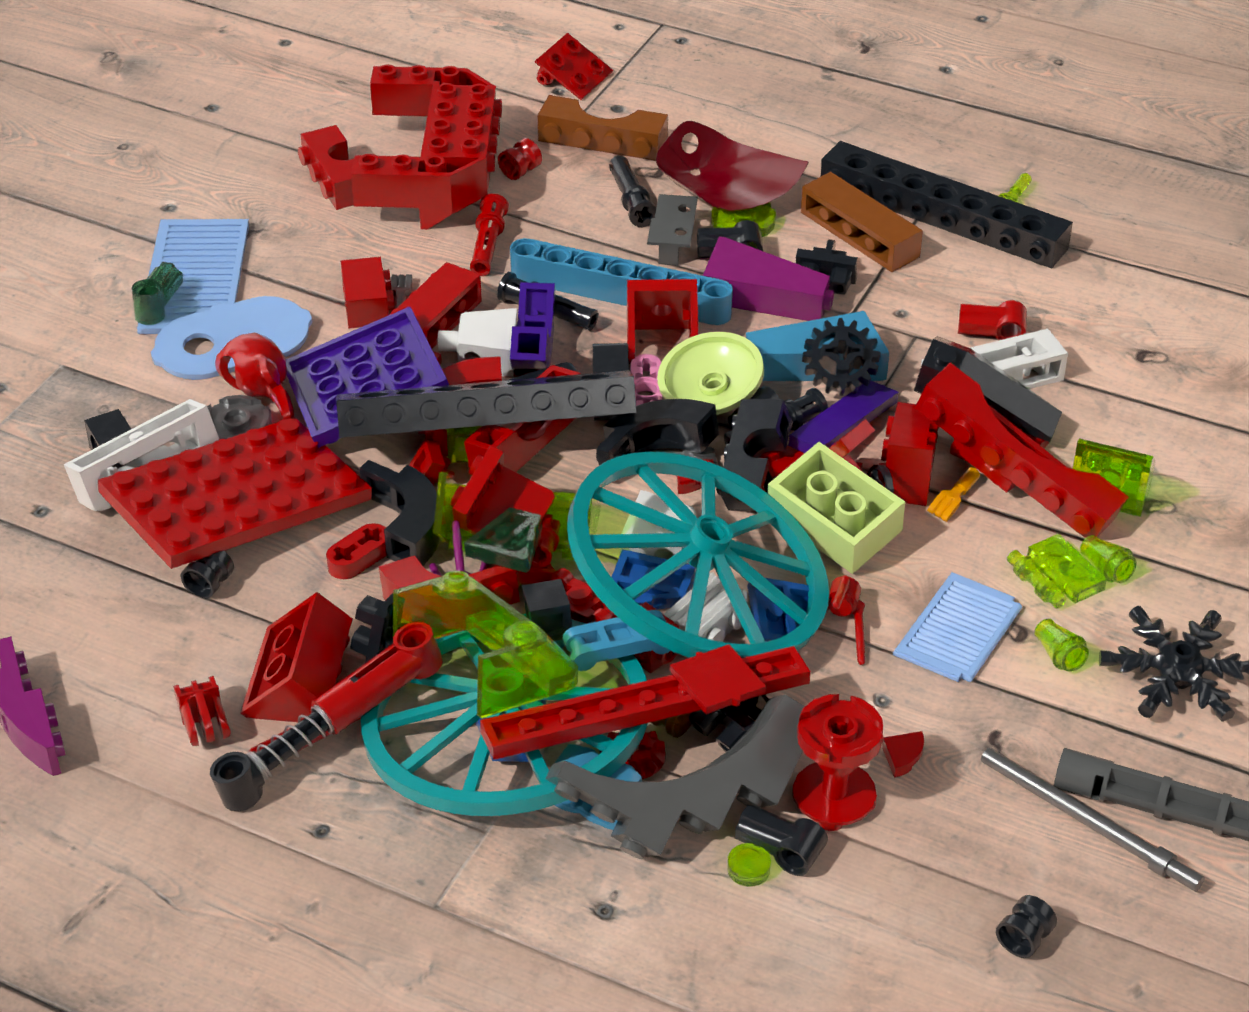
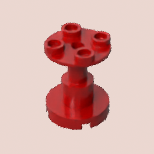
M828 694L813 699L802 709L797 725L798 745L804 754L815 761V763L809 764L798 773L793 784L792 797L803 814L818 822L827 831H837L843 825H849L862 820L876 806L877 794L875 783L869 774L858 766L867 764L878 755L883 743V720L874 706L855 696H851L850 701L839 700L840 694Z

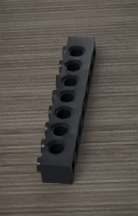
M839 141L821 160L820 177L832 172L895 213L1052 269L1069 249L1072 221L843 141Z
M630 370L337 394L336 406L339 438L636 413L634 376Z

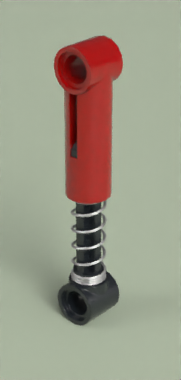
M412 622L402 626L396 631L393 637V644L311 702V714L309 716L299 715L298 723L295 726L286 725L284 733L281 736L272 735L271 743L267 746L260 744L257 747V752L253 751L246 754L230 752L217 758L210 768V777L225 808L231 811H243L253 807L263 794L262 786L265 785V779L268 780V776L272 777L270 772L279 764L285 767L283 761L293 754L299 757L297 751L307 744L312 747L311 741L319 735L326 737L325 731L337 735L411 680L424 679L434 675L441 668L443 660L430 625L424 622Z

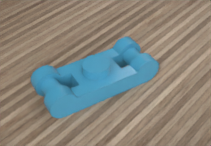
M649 611L651 614L666 622L663 614L660 611ZM618 617L574 626L563 634L564 644L567 650L571 652L572 663L579 671H587L594 667L596 662L652 650L657 654H665L671 651L639 634Z

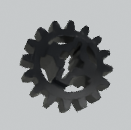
M843 318L838 319L837 326H832L826 320L824 321L823 331L815 327L812 329L811 334L813 339L806 338L804 349L807 351L803 352L802 362L809 363L805 367V375L815 374L813 385L816 387L823 382L826 384L825 393L827 394L831 392L833 387L838 388L840 396H844L845 389L849 387L856 394L860 387L859 383L868 386L871 382L870 375L877 374L879 366L876 362H879L881 352L874 349L877 347L878 341L876 338L867 339L869 328L866 327L858 331L856 329L857 321L855 320L851 322L850 326H844ZM833 339L829 344H823L826 341ZM838 354H843L844 360H839ZM853 369H860L855 374L849 375Z

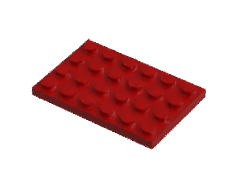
M295 417L292 419H282L277 423L258 429H250L243 434L227 439H219L214 443L199 448L188 449L180 454L161 460H153L145 465L126 471H118L111 476L98 479V492L171 569L205 558L213 553L225 551L371 500L372 487L363 479H360V476L326 445L318 448V442L313 441L309 430Z

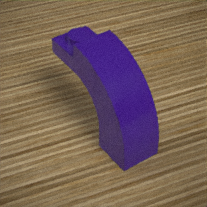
M520 282L517 326H512L510 363L512 369L541 370L550 367L554 336L555 283Z

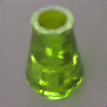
M1095 535L1086 537L1080 546L1081 554L1088 558L1108 582L1123 583L1135 572L1137 561L1133 557L1132 551L1128 548L1102 540Z
M1044 619L1036 626L1034 634L1042 643L1056 668L1072 672L1085 664L1089 656V650L1083 637L1056 624L1052 619Z

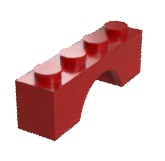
M551 365L537 378L578 375L581 373ZM576 418L516 423L510 429L498 425L481 426L464 441L469 468H471L475 458L479 454L484 456L491 445L504 452V466L517 472Z

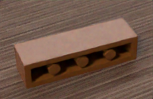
M829 172L802 186L801 213L890 272H894L920 258L922 229L834 173Z

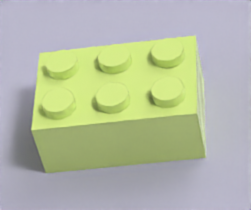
M820 442L815 444L768 484V494L799 522L813 541L815 547L851 574L856 572L903 530L905 501Z

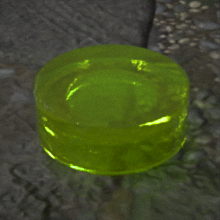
M744 843L737 845L730 851L727 872L735 883L753 887L764 883L768 879L771 870V857L767 850L755 844Z

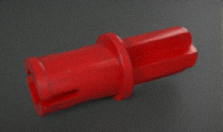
M546 514L541 525L530 533V548L527 553V559L535 567L539 566L540 559H543L542 567L549 565L552 560V553L559 546L560 538L558 533L561 524L559 520L553 519L552 514Z

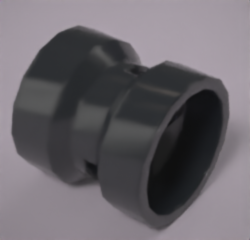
M224 550L213 553L210 556L196 560V562L189 563L181 572V581L190 593L208 599L218 590L219 582L225 581L232 574L234 563Z
M1024 895L1013 906L1012 915H1007L997 925L995 933L1000 944L1008 952L1020 958H1029L1040 947L1041 938H1046L1056 927L1057 917L1053 909L1044 900L1036 896Z

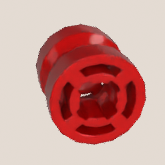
M529 138L521 139L514 144L513 148H507L498 155L500 170L511 180L519 179L527 171H531L541 165L542 154L539 147Z

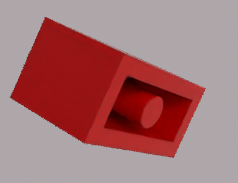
M381 256L340 260L348 329L363 327L389 316L388 311L395 309L393 290H391L389 269L383 270Z

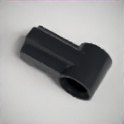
M740 221L733 228H698L697 230L698 258L711 257L719 236L764 251L761 229L754 221Z
M747 805L735 829V839L773 855L777 864L784 871L795 876H803L809 871L828 842L827 833L815 821L799 818L793 823L754 805Z

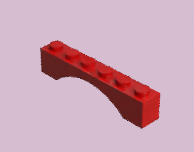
M951 362L926 384L915 406V409L942 428L955 440L980 457L984 462L1013 482L1091 543L1115 520L1129 496L1101 475L1059 465L1023 445L1007 431L993 414L984 398L980 384Z

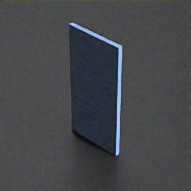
M249 219L160 220L137 326L138 334H159L168 323L177 318L209 310L216 304H232L236 302L249 229Z

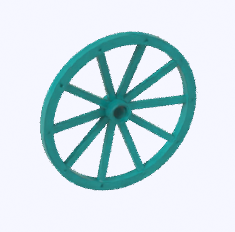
M639 452L622 455L604 462L588 474L581 483L570 505L567 520L569 545L577 567L587 584L607 608L624 623L654 643L675 653L690 658L696 656L697 652L705 653L728 644L731 645L741 658L794 646L799 651L812 639L825 617L829 602L827 573L821 556L807 532L772 496L740 475L698 458L675 453ZM638 474L681 521L603 489V487L623 477ZM656 474L676 475L700 481L702 488V516L697 518ZM715 487L742 501L758 514L728 524L715 514ZM593 498L674 533L590 535L588 527L590 501ZM771 524L788 543L797 559L732 540V538ZM682 547L681 551L624 590L606 571L595 549ZM741 557L805 575L806 583L809 585L807 612L801 609ZM689 563L697 569L686 628L683 631L651 614L634 600ZM730 567L800 625L781 638L765 642ZM715 568L750 644L725 643L698 636L710 570Z
M525 614L499 615L489 617L488 622L447 628L434 634L441 655L462 647L482 674L480 680L435 673L428 678L413 679L409 682L467 692V694L382 716L391 698L389 696L361 717L364 747L373 769L388 786L405 798L420 805L453 814L469 816L513 815L547 808L568 801V799L554 791L555 784L545 779L549 769L539 749L525 752L540 783L526 788L492 792L478 791L490 755L482 735H480L462 790L428 782L412 773L484 715H486V718L544 705L537 700L563 701L613 688L539 686V684L577 670L572 663L571 657L521 676L540 644L534 645ZM571 619L572 627L586 624ZM528 636L510 666L493 667L476 643L502 637ZM634 654L608 660L621 672L628 685L647 681L642 666ZM469 708L400 765L387 752L381 741V731ZM648 723L621 729L614 740L603 734L579 739L602 751L598 756L581 766V768L597 775L610 777L637 749Z

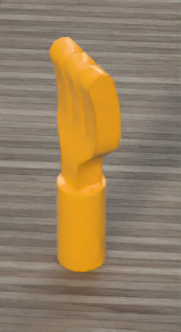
M973 467L968 468L954 484L953 489L942 490L937 495L927 511L948 522L960 506V497L965 495L980 478L979 471Z

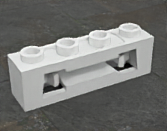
M1049 329L970 347L1029 389L1064 381L1068 352ZM1032 368L1039 374L1038 376L1023 379V374L1024 376H1029Z
M189 399L64 464V467L79 503L93 511H103L112 506L98 492V479L111 476L118 471H126L145 465L153 460H161L177 455L188 449H195L214 443L216 440H219L208 407ZM168 441L175 443L169 447L163 445ZM118 462H119L121 465H124V466L120 467L119 469H117V467H112V465H114V464H116V463H118Z

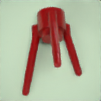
M844 575L835 578L831 583L827 611L830 610L834 615L840 617L848 616L851 613L854 614L857 662L859 665L865 664L863 623L865 603L859 600L861 595L859 582L854 578Z

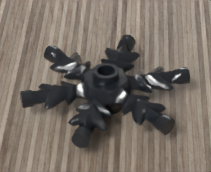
M1136 606L1129 612V617L1140 626L1132 628V631L1138 636L1146 638L1147 640L1144 641V644L1158 648L1159 653L1151 655L1142 648H1139L1138 653L1124 646L1118 647L1121 654L1100 650L1099 666L1122 665L1120 668L1122 673L1130 672L1139 667L1141 674L1145 673L1150 667L1160 671L1161 676L1149 678L1148 682L1152 684L1138 691L1141 695L1147 696L1138 707L1139 713L1146 718L1154 715L1161 702L1167 707H1171V693L1179 695L1178 689H1185L1192 685L1189 694L1191 696L1198 693V705L1201 709H1204L1209 704L1221 722L1231 719L1235 712L1228 704L1222 701L1230 699L1229 694L1215 688L1218 683L1214 680L1203 678L1202 674L1205 671H1210L1217 677L1223 678L1224 673L1237 680L1244 679L1241 672L1249 674V660L1239 661L1241 657L1239 653L1231 654L1221 659L1220 652L1216 653L1211 659L1201 655L1200 650L1212 648L1213 645L1209 642L1222 636L1220 632L1214 631L1222 620L1221 615L1214 610L1207 612L1200 625L1195 621H1189L1190 634L1182 632L1185 641L1170 642L1172 631L1164 633L1163 620L1157 619L1153 623L1141 606Z

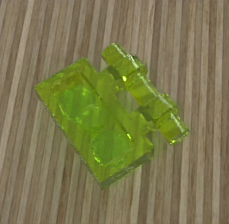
M1059 533L1029 546L1027 556L1025 557L1018 550L1012 551L1007 556V561L1014 567V574L1022 581H1028L1035 588L1034 593L1043 602H1050L1057 609L1065 604L1066 596L1075 604L1104 591L1107 578Z

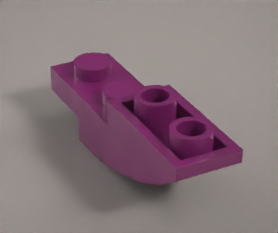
M12 636L0 639V723L12 743L25 757L50 775H59L61 770L57 757L65 756L66 754L60 731L51 732V728L59 726L53 702L44 703L41 688L33 690L30 678L21 679L22 675L29 674L24 651L15 652Z

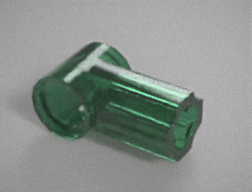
M162 262L159 267L154 268L147 279L139 280L132 285L134 317L138 323L146 325L157 324L165 318V305L183 283V273L173 263Z

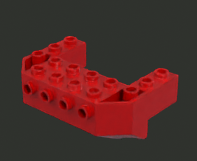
M389 64L373 66L370 80L372 115L427 116L420 157L404 154L397 156L355 155L351 171L354 207L419 208L420 228L427 230L450 215L481 200L482 197L488 194L490 174L495 171V154H497L498 146L497 136L500 134V118H502V99H496L495 85L468 68H457L455 66L438 68L422 65L395 67Z

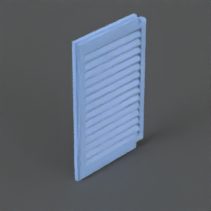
M951 572L894 650L893 655L956 682H959L960 679L971 682L1021 611L1022 605L1014 602L1015 597Z

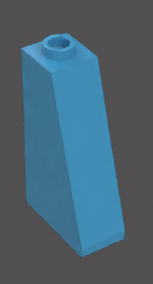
M865 311L746 332V338L759 349L763 359L764 376L762 381H813L815 374L805 375V367L809 363L802 362L803 352L807 351L804 349L806 338L813 339L811 337L812 329L816 327L823 331L824 321L826 320L832 326H837L839 318H843L844 326H850L851 322L855 320L857 321L856 329L858 331L866 327L870 329L867 339L876 338L878 343L874 350L881 352L880 360L876 362L879 366L877 374L870 375L872 381L887 380L889 351ZM830 339L823 344H829L833 339ZM838 354L839 360H844L843 354ZM853 369L849 375L855 374L860 369Z

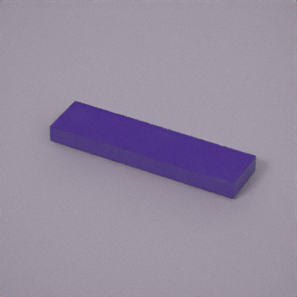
M872 380L868 386L861 384L858 393L854 394L851 391L791 433L788 446L803 453H806L818 442L829 448L865 419L870 423L895 405L898 401L899 392Z

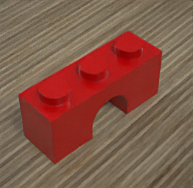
M337 125L301 133L302 147H298L300 162L303 166L307 165L313 182L319 183L323 197L329 199L336 210L354 206L351 181L354 159L349 160L348 142Z

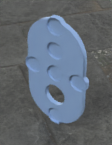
M274 296L255 297L232 304H216L209 310L186 315L168 323L156 337L155 346L151 351L152 361L154 365L162 367L168 373L179 378L189 380L213 378L220 376L215 366L216 356L230 340L242 334L256 332L270 338L283 352L284 356L287 357L299 350L307 340L312 317L308 310L302 309L294 302ZM195 338H206L214 344L209 352L200 355L190 354L184 349L185 344ZM233 358L228 363L229 373L235 372Z

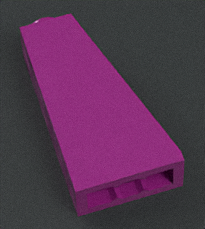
M719 236L702 275L724 280L731 284L733 288L732 308L811 321L822 319L825 310L831 311L833 305L834 291L829 290L830 276L726 237Z

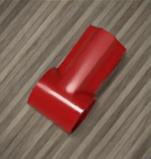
M1015 300L1005 301L999 306L961 304L958 334L996 337L998 341L1027 334V309L1024 304Z

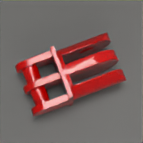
M214 676L208 677L209 681L197 684L196 680L191 681V686L180 688L179 685L173 686L182 723L186 727L192 746H199L195 723H200L206 743L215 742L211 721L213 717H216L223 739L230 737L231 734L221 703L219 686L216 684Z

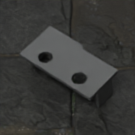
M659 194L655 218L651 219L647 245H659L658 264L678 266L679 247L690 248L698 197ZM678 230L687 232L685 235L675 234Z

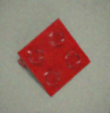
M566 33L535 60V63L540 66L537 72V81L541 85H550L555 79L580 100L586 97L613 72L612 68L569 33Z

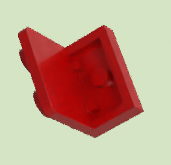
M490 445L484 456L479 454L473 461L469 470L471 478L465 487L460 485L451 499L450 506L453 507V521H458L460 528L500 549L526 550L530 543V533L541 525L554 502V493L548 488L505 467L504 452Z

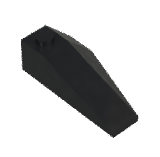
M939 336L933 338L921 365L914 388L915 392L922 394L926 384L951 362L980 384L988 405L1022 432L1051 442L1062 414L1059 409L973 349Z

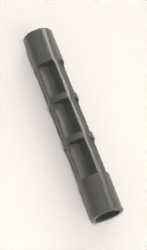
M1063 749L1054 780V787L1060 790L1152 813L1154 817L1161 819L1166 817L1208 829L1217 835L1225 834L1249 841V801L1232 797L1228 793L1223 792V794L1174 781L1173 778L1168 776L1160 777L1114 764V761L1072 749Z

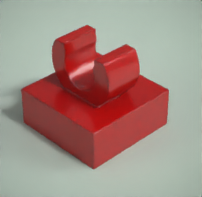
M428 439L424 440L409 466L424 474L433 485L435 482L441 485H448L455 475L454 471L447 470L451 459L442 456L438 442Z

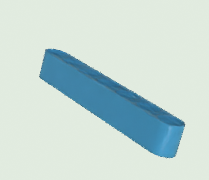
M518 239L510 246L511 272L515 273L517 278L529 283L533 281L555 283V291L627 306V280L697 279L698 322L710 325H723L731 319L733 288L731 284L724 280L534 239Z

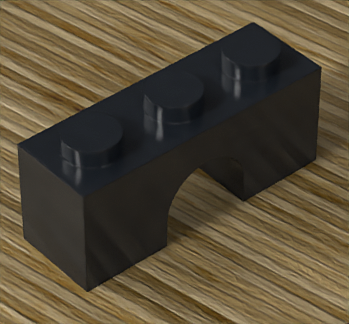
M783 399L741 400L738 414H735L732 419L733 433L730 443L726 444L724 449L725 462L723 468L740 475L766 493H768V484L776 478V475L768 458L759 457L771 451H786L793 423ZM716 488L718 495H721L728 510L755 511L732 495Z

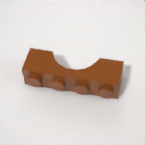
M548 95L537 115L538 141L656 161L658 150L668 138V114L637 110L621 118H599L582 110L577 99Z

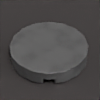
M246 395L226 396L219 399V404L211 407V404L207 406L219 439H227L246 433L250 429H258L272 424L271 409L268 406L262 405L261 400Z

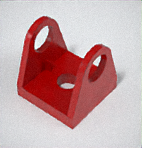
M697 279L627 280L626 322L629 364L632 359H635V330L688 329L689 338L698 335Z

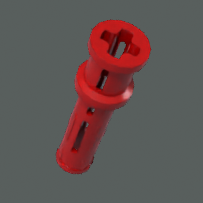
M491 193L482 197L480 201L481 213L477 216L475 222L478 235L470 263V270L481 276H486L490 273L497 237L505 228L503 217L507 215L509 210L508 201L499 194ZM493 203H496L495 211L493 212L491 211ZM492 220L491 227H488L489 221Z

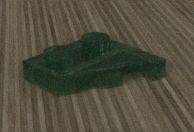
M509 507L464 542L466 557L483 561L486 564H495L527 573L531 568L542 532L541 515Z

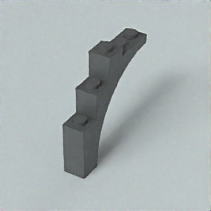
M785 694L769 698L753 726L730 750L707 766L677 779L662 782H630L594 774L568 761L552 764L545 779L556 785L554 791L560 796L573 802H578L581 799L593 806L591 812L598 818L610 823H614L617 820L611 837L622 842L620 849L625 853L638 859H643L644 856L661 855L679 817L681 818L679 821L681 826L694 833L702 834L703 831L720 830L737 793V800L746 806L754 805L760 808L778 804L803 752L798 745L797 725L800 713L805 706Z

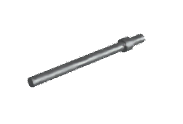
M987 748L981 757L982 763L1147 862L1148 869L1163 878L1168 875L1194 892H1197L1202 886L1205 877L1177 861V855L1162 846L1155 848L995 750Z

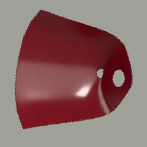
M695 121L681 123L662 144L656 156L658 168L677 186L699 197L713 207L729 211L754 208L785 195L800 180L809 163L808 161L738 143L718 131ZM687 133H693L698 139L697 149L693 153H686L682 148L681 142ZM694 169H699L700 174L693 175L690 171H693Z

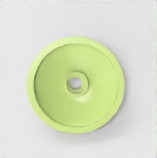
M730 332L702 333L682 341L668 352L658 370V386L664 400L691 399L715 404L716 415H720L739 407L741 400L750 399L756 393L763 380L764 363L759 349L743 336Z

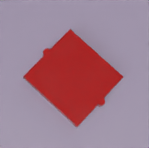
M730 644L705 653L697 652L696 656L670 664V672L705 714L730 705L739 706L741 701L766 693V685Z

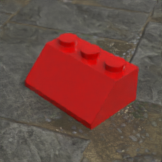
M316 592L269 625L263 638L240 714L246 718L298 722L299 715L309 716L311 714V702L333 687L342 671L341 661L344 650L350 642L349 632L353 618Z

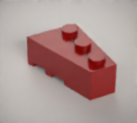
M898 402L895 416L888 415L886 437H889V439H884L881 456V460L886 461V463H879V465H885L889 469L896 496L904 500L906 504L927 506L939 426L915 409L916 404ZM878 470V479L881 480L884 485L883 487H885L883 475Z

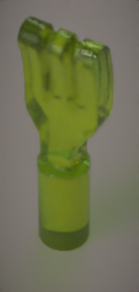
M1022 173L1012 185L1008 193H1001L999 196L1018 202V197L1022 195L1031 183V176L1027 173Z

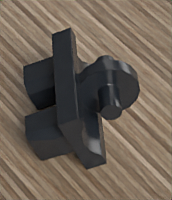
M828 239L826 249L814 247L813 251L797 249L796 264L830 276L829 290H833L834 293L845 295L850 284H856L858 257L847 256V252L835 250V240Z
M392 593L385 601H381L367 595L358 604L355 619L370 625L371 629L360 625L351 639L350 649L366 656L365 663L393 644V637L396 631L408 624L405 621H399L403 601L402 596Z
M759 696L741 701L739 706L730 705L705 714L703 710L692 712L689 720L692 726L704 736H708L719 723L723 724L726 728L716 738V741L723 751L727 752L753 726L754 720L761 713L762 710L756 706Z

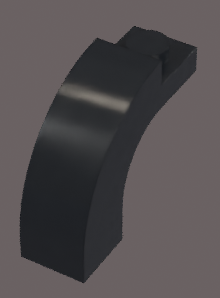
M665 399L637 405L636 413L618 414L603 425L605 440L596 449V460L600 466L604 462L618 456L649 452L662 448H678L701 454L719 435L715 404L691 399Z
M367 460L359 469L360 479H363L372 487L371 500L389 507L400 514L384 529L386 557L393 561H398L415 555L422 566H424L437 549L441 531L438 495L433 484L424 474L409 465H406L398 473L388 467Z

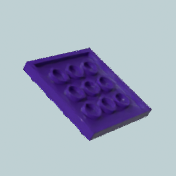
M407 307L286 359L287 378L314 442H318V448L326 444H332L340 439L336 406L337 394L449 385L411 307Z

